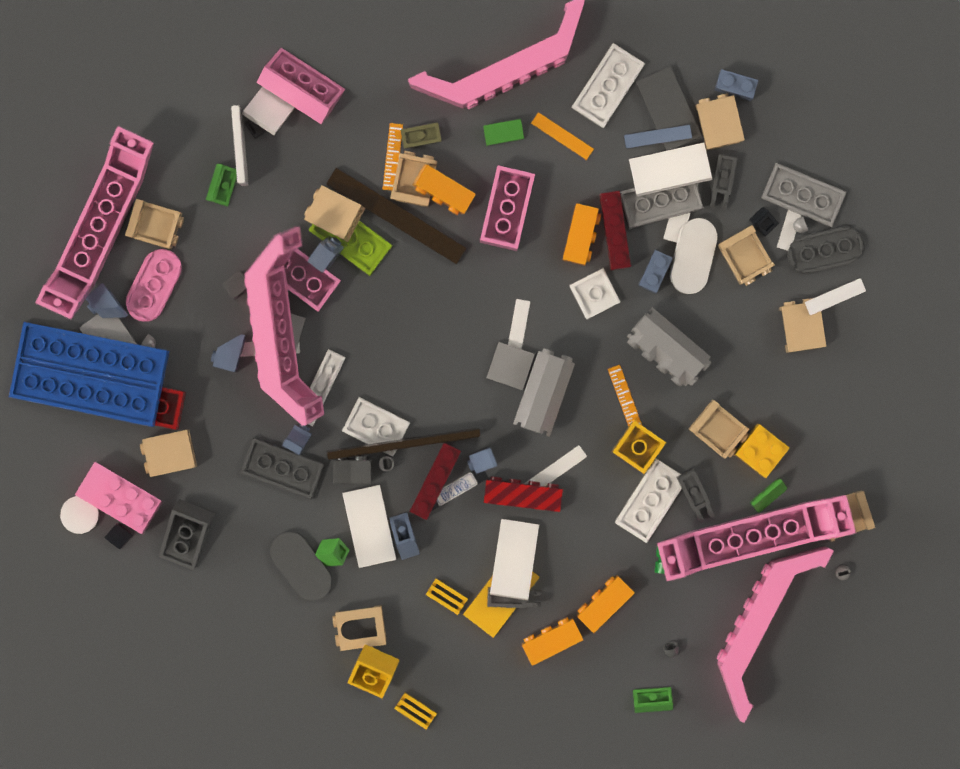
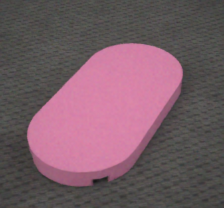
M158 249L149 253L145 258L126 296L128 312L136 320L152 321L162 313L182 271L180 259L175 253L167 249Z

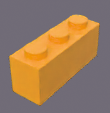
M427 164L423 165L412 184L416 187L415 190L424 196L427 193L433 197L431 199L433 202L439 205H447L449 207L448 210L455 215L459 213L465 214L476 195Z
M576 203L563 261L584 266L586 262H590L592 251H589L590 243L594 244L597 234L593 232L595 224L599 225L601 214L598 213V208Z
M618 575L615 578L613 576L605 582L606 587L602 591L597 590L591 596L593 600L588 605L584 603L577 610L579 612L577 617L593 633L635 593Z
M563 618L558 621L559 625L553 628L550 625L540 630L541 634L537 636L532 634L523 639L524 642L521 644L532 666L583 641V637L573 618Z

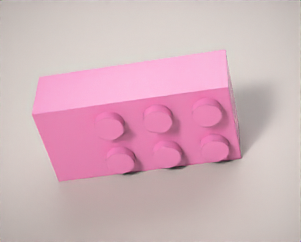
M497 166L480 243L514 251L518 250L535 174Z
M295 249L284 265L287 289L319 312L341 280L327 270L323 273L307 262L309 259L307 255L299 249Z
M96 462L92 465L75 494L141 534H144L163 502Z

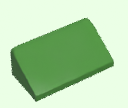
M521 119L483 126L486 146L524 139Z
M222 164L216 165L207 193V201L228 207L237 179L236 169Z
M777 478L751 500L750 504L760 513L783 494L787 487L781 479Z
M671 687L633 690L635 713L673 710Z

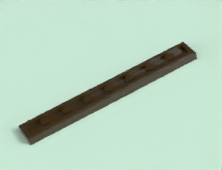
M335 168L326 183L331 188L362 205L370 212L456 265L467 249L338 168Z
M472 428L327 450L326 453L327 458L331 460L480 437V429Z

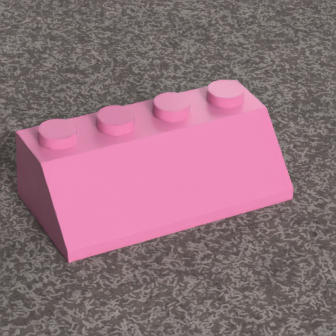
M280 48L265 65L257 81L265 89L271 91L320 124L329 116L345 91L343 87L283 48Z

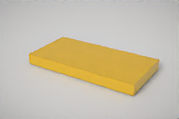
M533 571L530 589L540 577ZM491 577L463 615L494 638L516 608L487 607L488 587H491L492 583Z

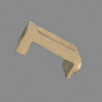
M382 605L341 612L336 611V616L332 617L333 626L338 629L335 641L336 646H340V651L363 648L364 644L370 647L387 644ZM375 617L377 636L346 639L342 635V625L345 622Z

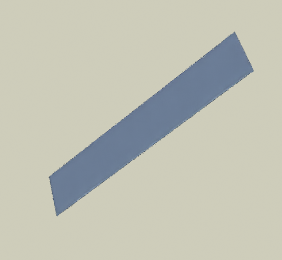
M690 125L624 135L626 148L689 139L692 138Z

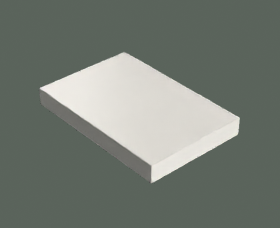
M359 397L342 431L366 444L402 439L410 422ZM396 450L384 451V453L392 457Z

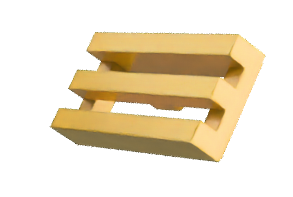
M437 578L426 593L428 597L457 615L468 600L467 597ZM436 584L462 599V602H458L436 588ZM435 591L436 593L440 594L441 596L448 599L449 601H451L459 607L457 609L454 608L453 606L441 600L431 592Z
M406 692L394 708L426 730L437 715L435 711ZM407 698L408 700H410L411 702H413L414 704H416L417 706L431 714V716H426L410 704L406 703L404 700ZM400 706H405L427 721L426 724Z

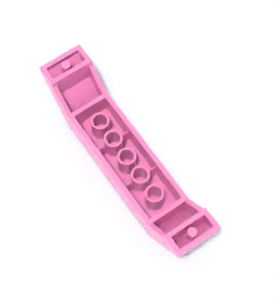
M573 0L565 4V16L558 34L455 83H449L428 76L426 71L408 79L409 85L414 90L462 109L467 107L469 110L478 106V101L493 99L496 97V93L501 90L505 93L513 89V85L518 82L522 85L530 81L531 76L535 74L538 77L547 73L548 68L552 66L554 68L560 67L565 64L585 0Z
M119 126L117 127L110 142L103 169L55 271L38 296L37 304L69 319L74 317L95 286L143 183L153 142Z
M294 227L273 239L245 274V286L248 293L247 302L250 307V323L253 329V343L255 344L256 351L255 360L258 365L260 387L301 425H308L324 415L322 396H317L299 378L284 268L285 263L295 249L302 246L300 227Z
M842 495L803 502L701 528L659 542L657 545L666 580L670 581L686 577L704 569L813 541L838 538L856 533L847 496Z
M825 546L772 560L769 564L764 565L761 571L763 576L760 581L755 582L752 588L754 593L751 599L749 597L746 599L743 608H745L743 614H739L735 620V630L729 632L725 640L727 642L725 649H721L717 655V664L735 714L743 723H745L753 705L747 699L742 676L795 574L818 566L826 567L833 550Z

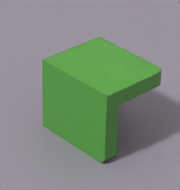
M340 538L324 539L321 541L315 556L325 566H339L344 564L350 550Z

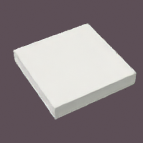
M262 86L244 109L242 115L272 135H275L295 107Z
M604 268L569 285L586 320L620 303Z

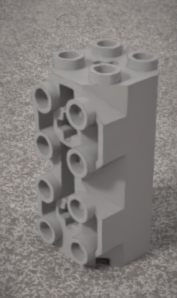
M651 307L648 310L651 314H645L631 330L634 334L626 336L629 339L627 343L634 349L639 348L642 350L643 353L641 355L649 362H652V360L657 362L656 368L663 374L669 373L672 376L671 380L677 386H692L698 380L699 376L697 374L700 370L705 371L712 363L709 360L711 356Z
M543 349L542 352L538 351L513 424L517 425L518 422H521V427L541 434L547 431L546 436L550 437L575 363H572L573 358L561 355L559 358L553 356L555 352Z

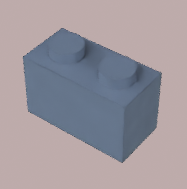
M721 69L714 91L724 94L729 93L731 96L734 95L735 97L751 101L754 97L758 80Z
M328 236L317 246L307 262L323 273L333 264L344 247L337 238Z
M654 250L638 286L657 293L672 257Z

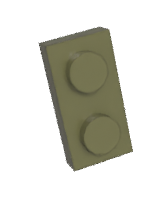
M438 122L401 129L404 149L442 142Z

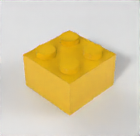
M633 420L611 452L645 474L666 442Z
M756 424L734 455L762 477L767 478L789 450V447L763 426Z
M364 644L348 684L383 699L400 660Z

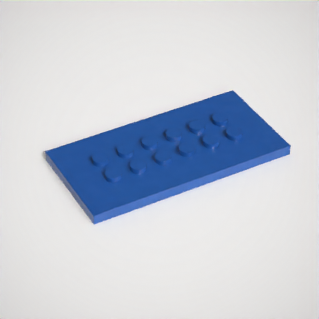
M23 322L9 397L155 427L169 351Z

